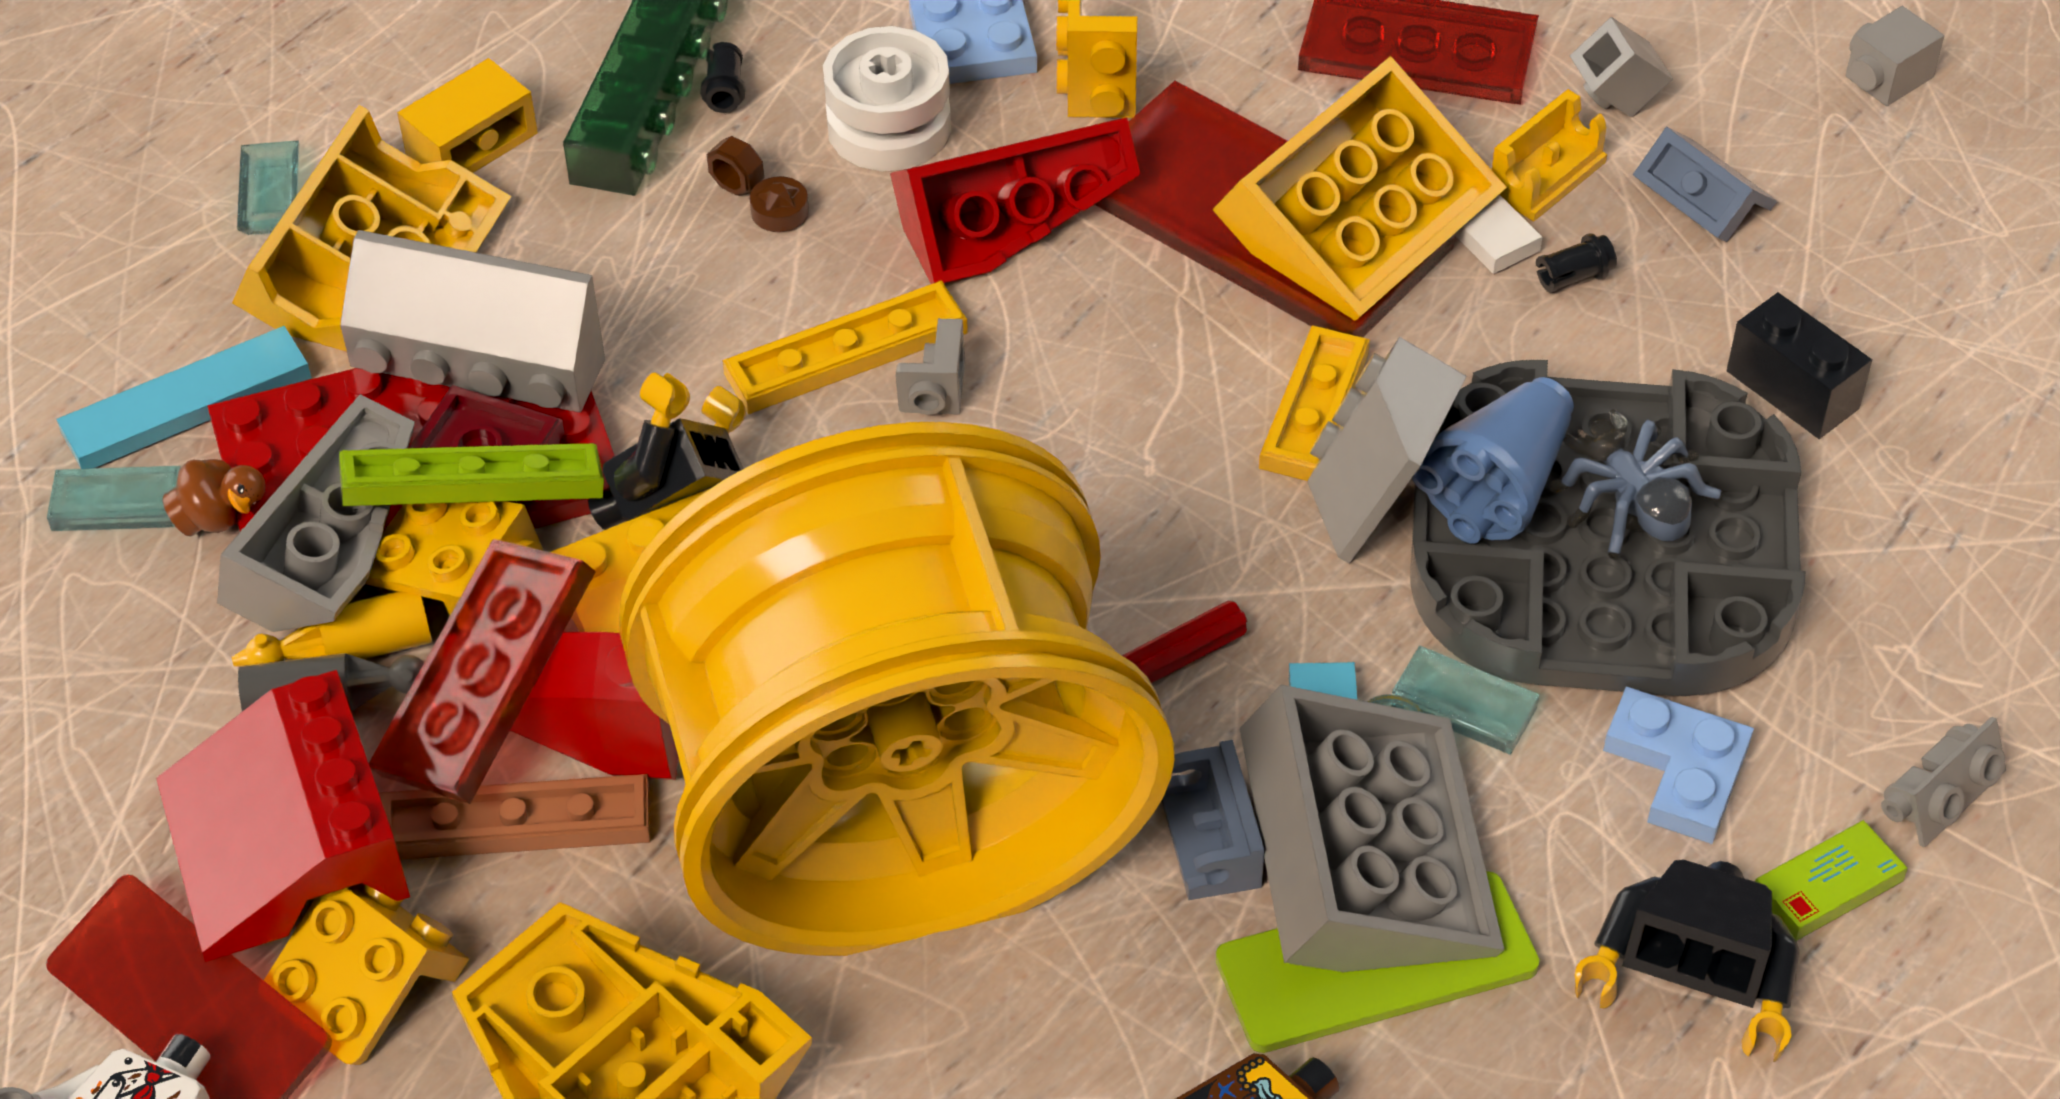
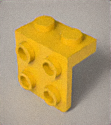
M1058 0V13H1068V16H1057L1056 51H1058V56H1068V60L1057 59V94H1068V117L1136 118L1137 16H1082V0Z
M508 501L403 504L382 533L371 573L365 584L443 601L458 633L496 632L500 625L504 624L508 619L512 607L531 579L539 573L546 556L523 504Z
M363 883L314 899L263 980L260 988L261 996L267 1003L343 1063L360 1065L367 1060L420 975L455 982L469 961L467 956L449 943L453 933L447 927L421 913H417L416 917H414L400 906L403 900L395 901Z

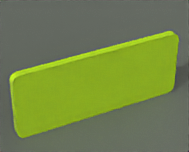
M1486 871L1504 946V951L1497 957L1340 972L1284 963L1278 928L1222 943L1216 950V965L1250 1047L1256 1052L1267 1053L1531 979L1538 972L1539 957L1501 878L1494 872Z

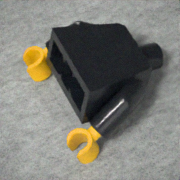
M656 372L651 373L642 384L640 398L653 407L655 412L651 420H644L638 443L603 464L602 471L609 487L603 490V498L588 499L590 512L597 524L604 530L609 529L624 521H629L712 488L724 479L743 470L744 468L729 437V432H733L740 426L746 416V407L743 401L722 386H716L707 396L701 409L702 414L716 423L714 426L682 418L670 423L671 419L679 416L688 406L690 401L689 390L682 382L669 373H665L663 377Z
M1682 859L1674 860L1661 878L1650 877L1624 887L1616 895L1594 943L1599 948L1597 955L1582 959L1576 966L1574 974L1576 997L1579 998L1583 985L1587 981L1600 979L1606 982L1600 996V1008L1609 1007L1615 1001L1617 995V971L1615 964L1618 958L1624 959L1623 967L1753 1008L1755 1001L1762 1004L1760 1013H1757L1751 1019L1741 1040L1742 1050L1745 1055L1749 1056L1755 1044L1756 1033H1767L1776 1042V1051L1773 1057V1062H1776L1782 1056L1792 1035L1788 1021L1782 1016V1010L1791 1006L1799 961V947L1783 919L1779 915L1772 913V891L1764 884L1745 879L1740 869L1729 862L1718 861L1706 867Z

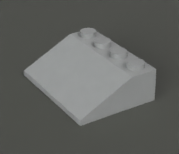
M1280 685L1240 727L1259 833L1264 846V859L1284 963L1349 972L1497 957L1504 951V946L1450 718Z

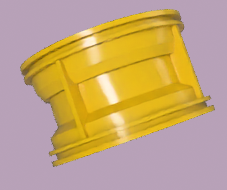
M906 422L849 430L783 450L724 479L676 514L642 552L629 574L622 593L619 609V633L635 688L648 707L671 727L685 780L684 791L677 805L674 820V843L688 895L697 910L711 924L743 942L765 949L803 955L848 956L917 939L937 932L1023 913L1057 896L1099 869L1121 851L1154 814L1165 795L1172 777L1175 761L1173 738L1158 695L1147 676L1134 663L1117 653L1106 641L1088 631L1087 625L1091 611L1093 590L1098 578L1101 560L1100 540L1080 485L1074 475L1058 458L1044 448L1022 437L998 429L973 424Z

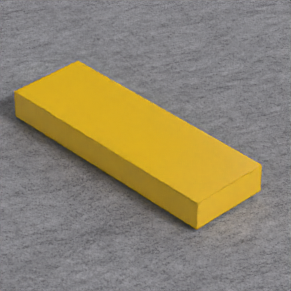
M1311 326L1260 452L1259 469L1308 481L1319 461L1317 457L1310 454V451L1328 421L1339 427V424L1332 421V418L1350 388H1356L1355 384L1361 375L1369 354L1370 339Z

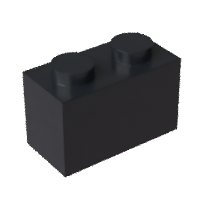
M1777 292L1737 321L1726 372L1813 436L1821 439L1860 409L1873 359Z

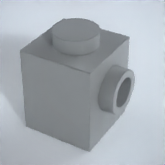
M1902 5L1873 24L1867 23L1854 34L1849 46L1851 54L1845 76L1885 106H1889L1934 77L1945 35Z
M1610 17L1569 55L1586 81L1583 86L1590 97L1602 108L1607 109L1613 105L1630 117H1633L1673 80V77L1650 42L1613 17Z

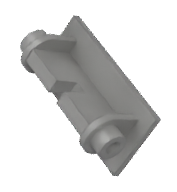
M1990 717L1979 729L1972 724H1965L1963 727L1953 726L1921 758L1923 768L1926 770L1912 766L1895 783L1890 784L1885 789L1884 800L1881 803L1884 814L1894 822H1901L1905 819L1915 823L1920 846L1926 847L1947 826L1952 825L1959 818L1960 814L1988 787L1993 786L2006 771L2005 755L2002 750L1996 718Z

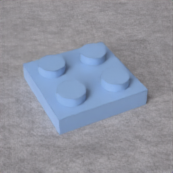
M909 0V13L913 30L935 40L947 55L949 84L1037 73V54L1022 0Z

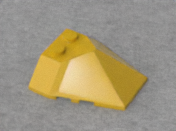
M558 902L452 991L453 1000L503 1099H776L812 1045V1037L761 991L741 982L738 987L714 978L701 972L700 964L680 955L677 960H674L640 944V937L562 902Z

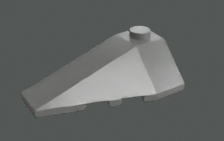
M360 394L221 553L217 604L271 632L335 621L369 579L391 506H343L339 472V451L408 448L414 430V421Z

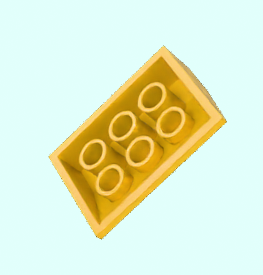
M1390 56L1241 179L1212 210L1252 255L1356 321L1507 187Z

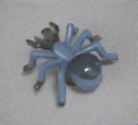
M1611 409L1609 411V418L1616 423L1617 429H1615L1610 420L1600 419L1591 423V433L1596 438L1578 429V439L1571 434H1565L1563 439L1564 443L1578 454L1589 455L1592 459L1603 460L1605 464L1586 458H1576L1563 478L1550 483V491L1555 493L1571 488L1583 472L1611 478L1595 481L1587 486L1579 508L1568 517L1567 524L1571 529L1576 528L1589 516L1593 503L1603 492H1615V515L1608 556L1612 560H1617L1620 557L1626 529L1635 532H1647L1652 537L1662 541H1673L1687 533L1691 523L1692 500L1688 487L1676 479L1686 478L1694 493L1716 502L1722 501L1723 492L1703 482L1698 468L1694 464L1688 463L1697 461L1699 453L1694 449L1686 450L1684 443L1678 437L1669 440L1650 459L1643 461L1649 443L1655 442L1661 435V429L1655 426L1654 421L1646 420L1643 423L1633 454L1624 451V436L1627 432L1628 422L1617 410ZM1672 454H1675L1681 463H1685L1667 469L1660 467Z

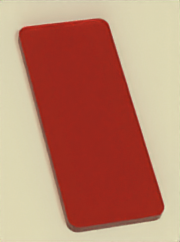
M130 874L123 875L116 880L49 955L46 962L47 970L154 1061H157L175 1034L188 1036L200 1043L210 1053L211 1058L196 1080L205 1087L210 1099H288L332 1046L331 1036L321 1026L232 954L205 962L195 924L138 878Z

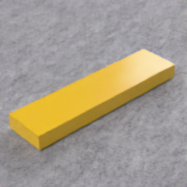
M941 280L722 360L724 375L737 397L743 401L747 414H751L924 350L925 343H935L938 318L962 319L963 334H968L967 318Z

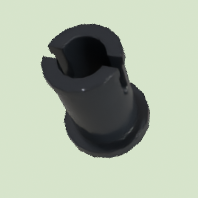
M719 42L713 45L714 51L710 48L707 50V76L701 83L700 94L702 100L711 110L727 113L736 109L745 98L746 88L744 82L740 79L743 55L736 45L729 42Z
M1592 233L1584 235L1579 244L1549 255L1539 256L1536 259V266L1538 268L1546 267L1545 269L1538 270L1537 275L1543 288L1549 293L1592 276L1595 279L1601 280L1607 277L1609 270L1614 269L1617 265L1616 253L1608 237L1605 235L1597 237Z

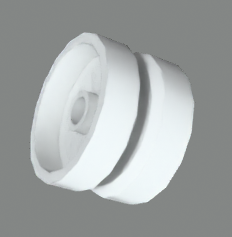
M896 26L874 27L846 36L830 50L823 64L829 142L839 156L858 167L881 172L896 171L925 163L945 147L951 133L949 68L947 55L935 40L916 30Z

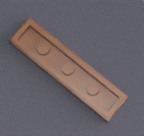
M647 774L379 792L400 860L650 843V787Z

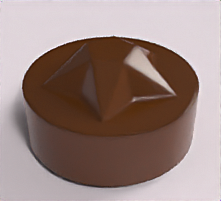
M777 176L764 179L756 184L750 193L751 217L755 224L764 230L771 232L790 231L803 224L808 217L807 190L802 183L793 178Z

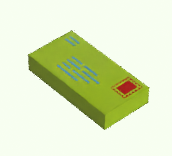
M1862 820L1756 878L1755 882L1766 885L1772 891V913L1779 915L1797 941L1904 881L1908 868L1873 829Z

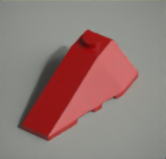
M1128 117L892 172L890 176L903 231L930 283L933 284L941 280L943 283L991 272L1006 262V259L1029 244L1037 242L1080 211H1085L1139 176L1140 169Z
M487 632L441 634L438 665H441L442 675L436 678L434 698L609 775L647 774L648 779L676 780L679 757L671 727L648 707L635 688L620 633Z

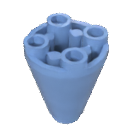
M1539 377L1532 382L1523 383L1435 437L1412 480L1419 489L1426 492L1431 503L1448 519V527L1455 537L1469 544H1475L1481 538L1505 540L1513 538L1528 526L1571 421V413L1574 408L1571 395L1557 381Z

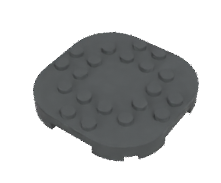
M1548 360L1511 361L1473 372L1472 383L1459 390L1437 435L1523 383L1532 382L1539 377L1550 378L1560 383L1571 395L1574 408L1571 413L1570 424L1532 519L1522 532L1511 539L1489 540L1481 538L1475 544L1461 541L1450 531L1447 524L1448 519L1431 503L1426 492L1415 485L1410 566L1411 590L1416 608L1424 624L1445 648L1479 670L1515 682L1624 692L1627 686L1649 694L1673 696L1703 695L1735 687L1755 677L1776 660L1789 642L1794 630L1804 591L1806 571H1801L1798 514V485L1802 473L1800 458L1791 435L1775 414L1765 419L1753 407L1746 404L1747 392L1720 379L1683 370L1672 369L1669 386L1547 377ZM1646 420H1651L1655 423L1658 437L1655 441L1649 443L1643 461L1650 459L1669 440L1678 437L1684 443L1688 457H1685L1682 453H1674L1660 467L1667 469L1685 463L1694 464L1706 485L1721 490L1720 497L1715 499L1697 495L1693 492L1686 478L1676 479L1688 487L1692 500L1691 523L1687 533L1673 541L1659 540L1643 530L1637 516L1628 513L1620 554L1608 552L1612 536L1617 503L1615 492H1603L1593 502L1588 513L1582 512L1579 509L1589 484L1611 478L1583 472L1571 487L1564 485L1562 478L1576 458H1586L1605 464L1598 455L1609 456L1613 453L1614 446L1633 454L1643 423Z

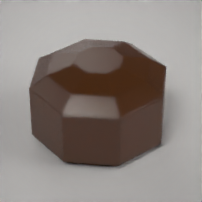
M734 136L721 140L706 154L710 175L722 189L734 195L741 196L750 192L756 184L765 178L761 157L750 144Z

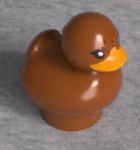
M193 459L187 461L179 470L176 487L163 495V505L172 523L186 536L192 537L202 530L220 533L231 529L237 523L238 511L249 513L251 507H254L263 499L266 492V483L261 472L252 466L239 465L231 468L228 463L218 459Z

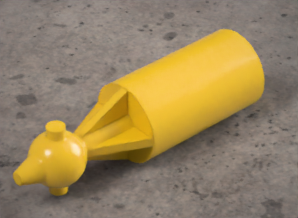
M393 592L349 603L335 621L300 627L282 640L268 634H257L250 640L245 649L231 658L233 666L236 667L284 661V659H301L340 653L369 659L432 643V638L422 597L405 592Z

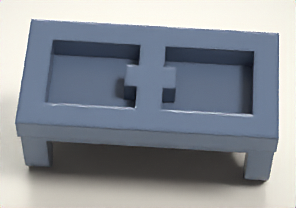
M1233 740L1221 741L1219 746L1175 754L1172 773L1195 770L1187 775L1172 776L1165 795L1161 800L1188 900L1262 888L1264 846Z

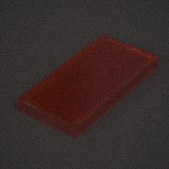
M1314 0L1299 53L1298 70L1362 80L1391 56L1421 90L1521 105L1539 15L1442 0Z
M493 539L369 762L370 769L381 777L471 804L596 571L580 559Z

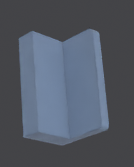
M1667 126L1633 173V176L1715 237L1725 242L1729 240L1754 204L1771 211L1777 203L1776 199L1699 143Z

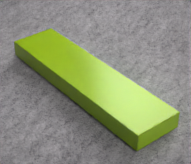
M594 443L339 451V472L343 506L603 498L604 479L597 445Z

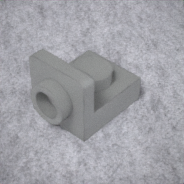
M938 318L935 343H925L923 363L897 364L895 376L900 412L925 415L960 414L965 369L962 319Z

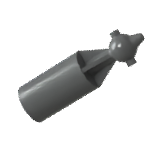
M347 653L239 666L238 688L241 709L244 711L273 688L293 683L303 677L317 676L337 670L352 712L392 686L403 694L417 693L423 689L427 682L441 676L442 668L441 665L424 663L419 657L413 655L401 656L392 663L391 667H386Z

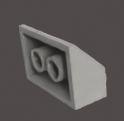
M1401 337L1398 338L1385 358L1376 353L1372 355L1355 384V387L1362 390V393L1352 387L1350 388L1332 418V421L1339 424V427L1328 421L1310 451V454L1317 457L1319 461L1307 482L1337 556L1347 563L1352 561L1421 466L1467 377Z

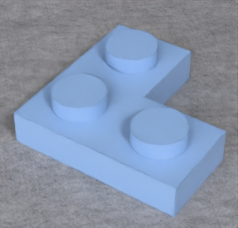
M1626 686L1606 734L1603 751L1665 771L1652 802L1647 823L1713 844L1748 751L1754 728Z

